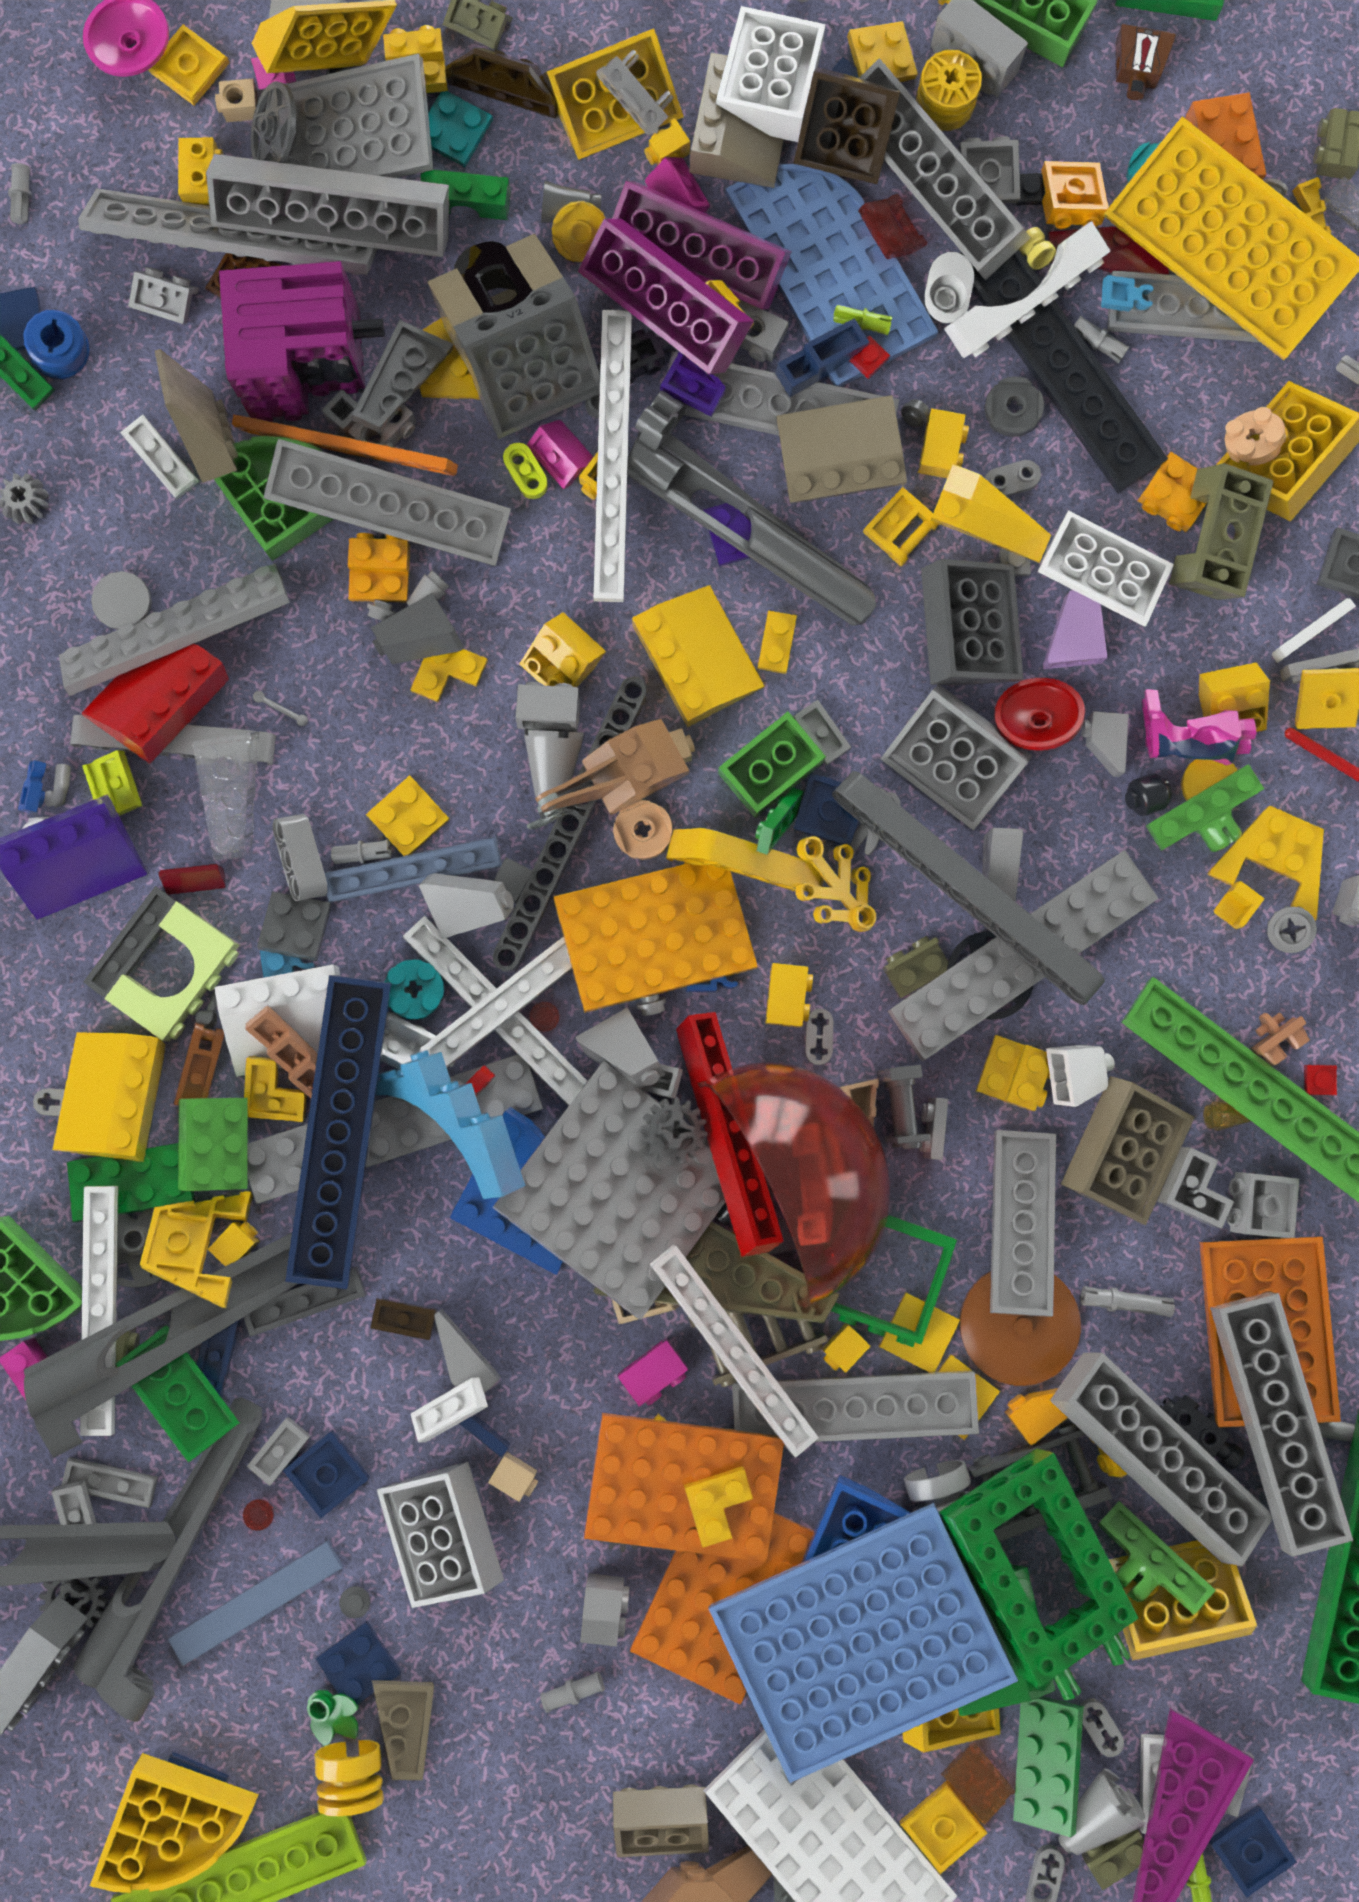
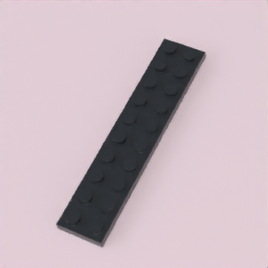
M1019 249L986 280L972 265L974 271L972 290L986 307L1003 306L1020 301L1031 294L1041 283V280ZM1053 300L1045 307L1040 303L1033 308L1035 314L1023 323L1016 320L1010 325L1013 330L1006 335V338L1117 494H1119L1161 466L1168 458L1056 301Z

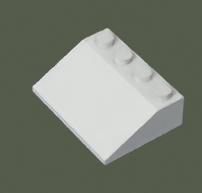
M741 6L716 104L769 136L798 142L813 71L818 67L826 24Z
M1068 510L1044 555L1038 572L1145 627L1174 564Z
M328 965L214 987L219 1017L236 1077L245 1075L246 1058L248 1056L270 1058L267 1055V1048L245 1030L246 1023L267 1005L286 1021L318 1054L329 975L340 976L338 966Z

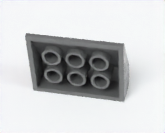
M940 559L921 568L930 684L956 686L1024 680L1014 565Z

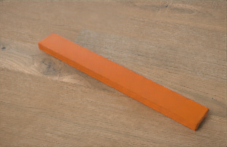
M233 415V427L246 433L260 436L287 437L309 443L317 448L450 476L457 474L458 464L447 458Z

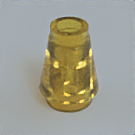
M1214 1101L1204 1107L1203 1118L1208 1129L1220 1131L1250 1122L1248 1118L1228 1103Z

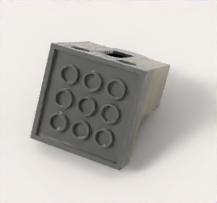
M535 234L508 246L494 241L473 245L457 258L454 270L427 281L445 330L472 376L487 419L498 439L600 394V374L576 296ZM492 289H508L492 297L488 294V291Z

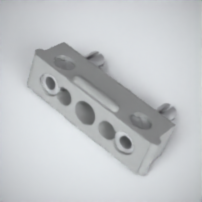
M632 50L622 61L618 56L613 58L606 66L596 71V76L647 135L652 136L658 133V127L668 118L663 109L673 100V96L670 95L669 91H666L656 102L628 70L639 59L638 54L631 59L636 51Z

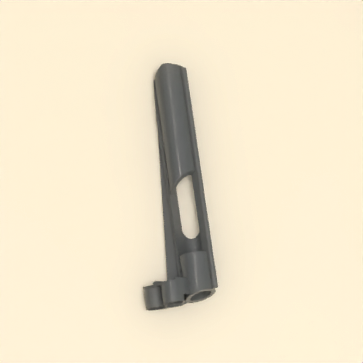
M661 390L651 406H647L635 425V429L639 432L628 456L627 475L852 626L865 624L876 607L875 596L870 587L833 558L808 542L674 437L671 433L681 420L687 407ZM706 489L751 519L749 542L693 505L691 501L693 493L697 490Z
M292 1233L210 1274L231 1277L232 1285L226 1308L220 1307L182 1288L24 1369V1392L27 1407L31 1417L34 1418L36 1429L51 1455L55 1458L84 1442L79 1437L73 1421L298 1284L285 1282ZM171 1309L170 1328L164 1344L118 1368L108 1369L105 1367L106 1354L120 1336Z
M242 1397L234 1399L229 1407L240 1424L202 1453L162 1521L168 1522L178 1540L142 1602L132 1607L124 1606L143 1572L129 1573L117 1588L74 1661V1672L79 1680L91 1688H96L100 1697L111 1708L130 1721H140L155 1696L152 1687L154 1684L153 1680L149 1679L146 1673L134 1667V1661L201 1528L230 1481L260 1425L262 1407Z
M168 1522L0 1526V1540L26 1539V1544L20 1555L13 1562L6 1566H0V1587L156 1570L164 1564L177 1540Z

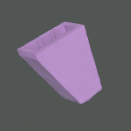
M1074 590L1069 591L1063 600L1043 662L1044 669L1102 664L1107 658L1100 603Z

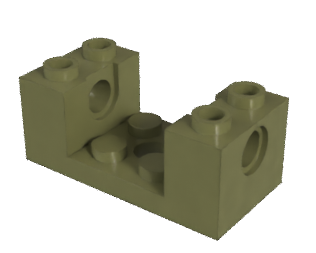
M1225 463L1197 469L1190 498L1203 503L1208 502L1196 553L1177 555L1175 557L1169 585L1217 600L1245 597L1274 480ZM1230 523L1235 528L1233 539L1229 538L1227 534V527Z

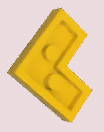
M465 649L424 658L410 690L418 695L439 702L449 676L477 687L488 659Z
M248 1056L246 1058L244 1098H248V1117L303 1122L306 1114L307 1095L298 1089L277 1088L278 1063L272 1058Z
M743 1466L684 1485L702 1548L732 1539L723 1508L753 1499Z

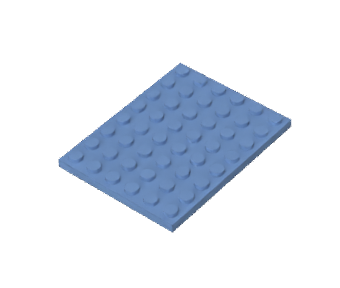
M935 1503L709 1605L708 1608L789 1783L1018 1681V1677L940 1517Z

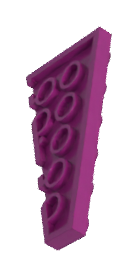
M1172 1708L1169 1709L1132 1902H1176L1254 1761L1250 1755Z

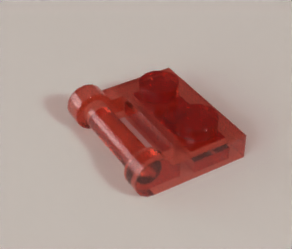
M894 194L887 199L864 203L858 210L886 260L915 253L924 248L928 243L923 235H919L902 206L903 200L899 194Z

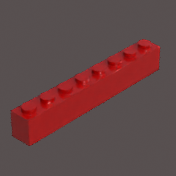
M716 1012L688 1015L676 1028V1032L700 1110L701 1119L706 1120L703 1126L707 1132L708 1143L741 1257L770 1252L784 1240Z

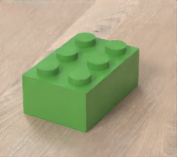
M787 711L719 767L718 774L750 813L757 818L778 801L781 796L789 792L792 787H795L821 766L826 756Z
M248 1098L179 1099L178 1190L247 1189Z

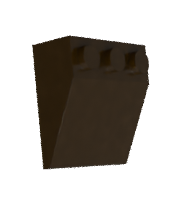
M817 67L813 71L793 164L878 184L900 91L847 74Z

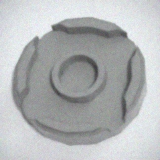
M123 571L110 573L103 577L94 587L91 598L92 608L97 618L109 628L116 630L125 624L135 625L142 619H145L152 605L151 592L145 582L136 575Z

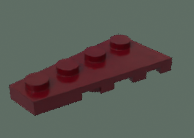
M1118 227L1096 228L1110 249V252L1102 257L1104 264L1097 269L1105 272L1124 271L1169 275V270L1164 264ZM1079 229L1048 232L1047 240L1052 243L1057 251L1058 245Z

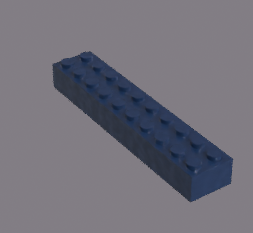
M329 975L285 1282L348 1289L392 983Z

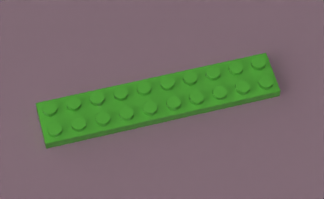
M1151 977L1121 1023L1359 1202V1132L1156 978Z

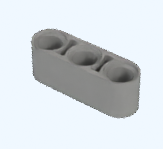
M305 814L274 819L272 825L273 834L292 898L295 901L325 896L327 894V881L308 817Z

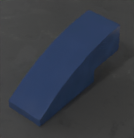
M854 318L804 344L803 350L778 362L775 374L789 397H792L849 361L867 347L869 341Z

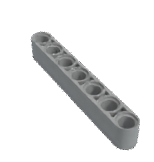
M73 715L70 746L81 748V745L92 746V749L110 751L111 748H117L124 752L134 753L83 715ZM186 725L159 755L169 756V753L179 754L183 758L198 759V756L209 757V760L227 762V759H236L238 763L256 764L258 761L267 762V765H273L276 735L262 731Z

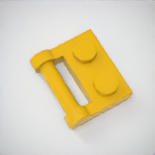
M902 487L864 528L863 533L885 551L899 566H903L908 560L907 556L931 530H936L940 524L930 521L933 513ZM916 516L921 518L923 521L921 525L898 548L893 543Z

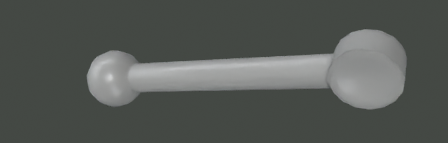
M256 691L253 694L255 702H263L296 720L299 726H305L308 723V718L305 715H297L265 697L262 691Z

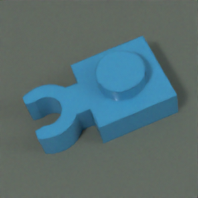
M1107 275L1103 278L1101 308L1129 312L1134 304L1139 310H1147L1153 305V302L1144 300L1142 294L1148 295L1151 293L1153 286L1144 284L1136 288L1134 287L1135 279Z
M260 950L263 978L294 972L295 966L305 970L315 967L314 963L304 964L302 958Z

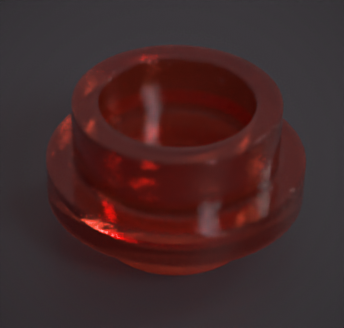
M540 1002L531 1009L530 1022L539 1031H551L559 1022V1011L549 1002Z
M264 1499L252 1500L243 1511L244 1523L248 1528L255 1531L266 1529L274 1518L272 1505Z

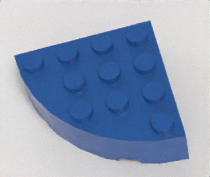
M509 1107L504 1112L503 1119L521 1170L546 1136L529 1118ZM472 1174L450 1218L557 1275L563 1265V1261L492 1208L500 1197L483 1199L476 1179Z

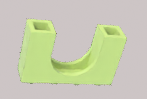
M177 901L158 926L174 936L190 950L195 967L189 985L182 992L174 996L159 997L132 977L122 974L104 998L159 1039L168 1042L171 1038L176 1040L182 1034L186 1027L183 1022L189 1014L194 1015L203 1005L202 996L207 989L212 991L221 980L219 973L225 965L229 967L235 962L239 955V952L236 950L240 946L188 907Z

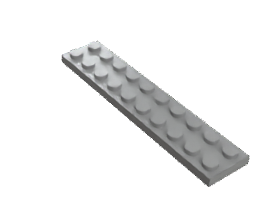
M96 188L78 218L80 230L91 231L94 234L117 235L125 239L136 238L148 240L152 243L174 244L182 248L193 247L206 249L209 252H225L239 257L263 258L266 261H282L294 265L341 261L344 270L354 275L368 274L378 250L377 248L211 227L209 206Z
M1123 850L1039 907L1031 915L1079 954L1159 898L1127 852ZM995 937L887 1012L919 1059L924 1061L1042 980L1044 976L998 937Z
M518 1054L486 1065L496 1076L476 1097L481 1114L488 1112L489 1117L503 1116L509 1107H512L522 1115L543 1109L530 1066ZM481 1067L451 1076L450 1080L451 1082L458 1081L459 1085H464ZM390 1096L375 1101L366 1168L452 1139L433 1118L419 1107L404 1099ZM308 1124L247 1144V1175L256 1204L298 1191Z

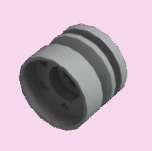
M962 1460L938 1463L937 1468L940 1476L929 1479L925 1467L907 1474L903 1479L909 1499L911 1501H924L917 1505L913 1512L932 1503H935L938 1512L969 1493V1491H961L971 1483L966 1463Z

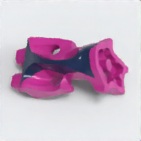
M1145 690V698L1142 699V710L1145 726V746L1150 758L1176 755L1180 758L1213 760L1224 765H1230L1233 763L1236 754L1250 753L1251 740L1256 737L1254 718L1239 720L1237 711L1224 710L1219 714L1187 720V727L1175 726L1169 721L1165 713L1161 711L1158 690Z

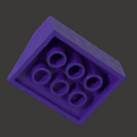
M108 794L0 838V869L36 920L147 875L145 866Z

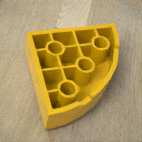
M142 1753L130 1775L90 1886L111 1892L131 1893L132 1890L149 1889V1892L164 1890L187 1882L210 1868L232 1846L241 1834L259 1794Z

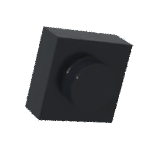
M1042 173L1020 174V200L1016 203V206L1042 204V199L1045 195Z

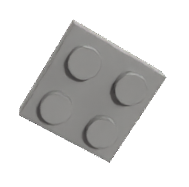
M929 1098L927 1104L923 1103L921 1120L926 1122L925 1134H929L930 1141H921L922 1148H919V1151L923 1152V1158L943 1160L948 1099Z

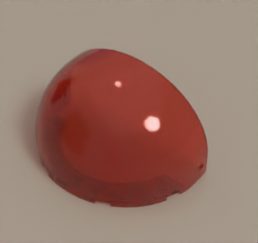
M761 1062L737 1066L697 1083L700 1088H710L727 1107L754 1152L777 1199L796 1246L807 1285L808 1296L796 1301L798 1306L808 1308L845 1287L863 1270L876 1251L885 1230L890 1205V1178L885 1153L876 1131L862 1109L841 1088L825 1077L802 1067L785 1063Z

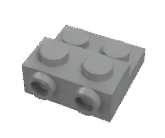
M1000 136L994 138L993 141L968 138L964 142H960L957 150L1002 203H1018L1020 200L1018 140H1010L1007 136Z
M1235 1172V1178L1229 1183V1191L1233 1195L1234 1201L1226 1219L1230 1225V1232L1295 1238L1299 1179Z

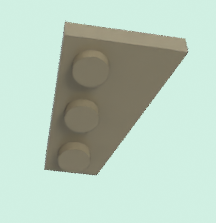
M372 1680L391 1779L423 1780L434 1693L433 1682Z

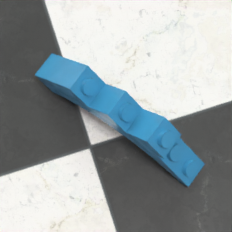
M428 1050L414 1053L410 1055L411 1061L400 1065L401 1069L397 1071L393 1069L379 1074L380 1080H378L376 1095H389L404 1099L419 1107L433 1118L450 1136L464 1156L476 1179L483 1199L503 1197L525 1186L503 1116L489 1117L488 1112L481 1114L472 1083L459 1085L458 1081L451 1082L442 1052L429 1054Z

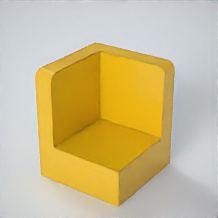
M1239 881L1230 887L1213 912L1233 928L1239 929L1246 925L1265 898L1242 881Z

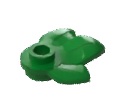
M317 1690L309 1697L307 1712L312 1719L310 1727L317 1740L323 1746L330 1744L335 1733L352 1739L357 1738L359 1728L353 1714L359 1707L352 1698L344 1694L332 1695L326 1690Z

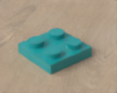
M448 91L440 92L428 113L431 149L466 167L492 123L493 116Z

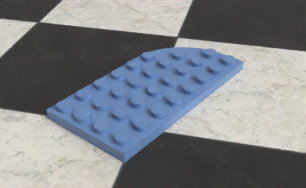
M780 164L774 188L737 182L725 189L729 202L747 232L792 252L778 288L808 341L842 325L833 321V313L837 305L858 310L867 308V311L892 316L888 335L870 330H862L866 337L870 335L890 354L889 360L886 363L937 337V328L862 197L845 180L833 173L797 164ZM847 361L828 374L834 386L842 387L863 376V374L850 361Z

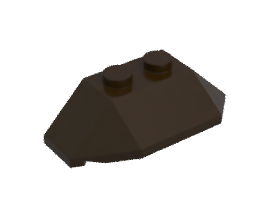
M474 48L446 66L445 74L448 85L554 119L557 117L556 100L538 65H535L528 59L522 58L519 60L507 56L500 50L491 51L485 48Z

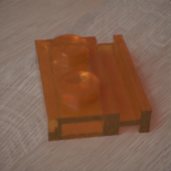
M973 1742L941 1773L943 1778L983 1824H986L1006 1803L1005 1800L1016 1792L976 1743Z

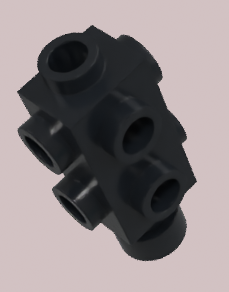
M642 329L631 334L630 385L639 376L644 374L652 375L661 370L662 366L665 365V353L671 350L674 352L678 351L662 337H656L653 330L646 333ZM645 353L650 355V357L643 360L640 358ZM601 363L597 365L599 372L601 369Z
M1175 1395L1172 1400L1169 1397L1164 1399V1406L1160 1405L1159 1407L1213 1458L1215 1456L1219 1457L1220 1463L1230 1470L1235 1469L1240 1464L1245 1455V1450L1235 1443L1230 1444L1226 1441L1230 1434L1224 1431L1223 1427H1217L1214 1415L1209 1413L1207 1417L1197 1410L1200 1405L1187 1395H1184L1182 1398ZM1182 1414H1187L1188 1421L1183 1425L1180 1424L1179 1417ZM1211 1432L1213 1438L1209 1443H1206L1204 1437L1207 1433Z

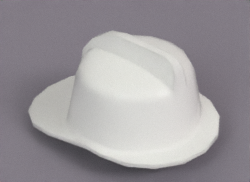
M957 252L944 253L932 263L925 290V306L929 314L942 323L954 322L965 314L969 307L974 283V271L971 263L964 255Z

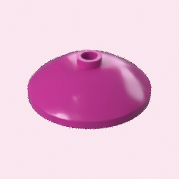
M104 0L90 13L83 30L84 48L94 65L105 73L120 77L134 76L153 67L163 56L169 41L167 19L160 7L152 0ZM131 44H136L134 47L129 48Z

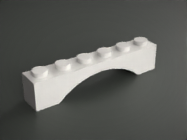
M1091 221L1058 245L1054 261L1047 275L1039 286L1026 298L1003 306H975L944 328V330L963 358L971 353L974 357H977L990 347L987 342L993 337L1000 340L1013 330L1010 325L1016 320L1023 323L1035 314L1033 309L1035 306L1041 303L1045 307L1059 297L1056 291L1064 286L1068 290L1082 280L1079 274L1087 269L1091 273L1104 264L1102 257L1108 254L1110 249Z

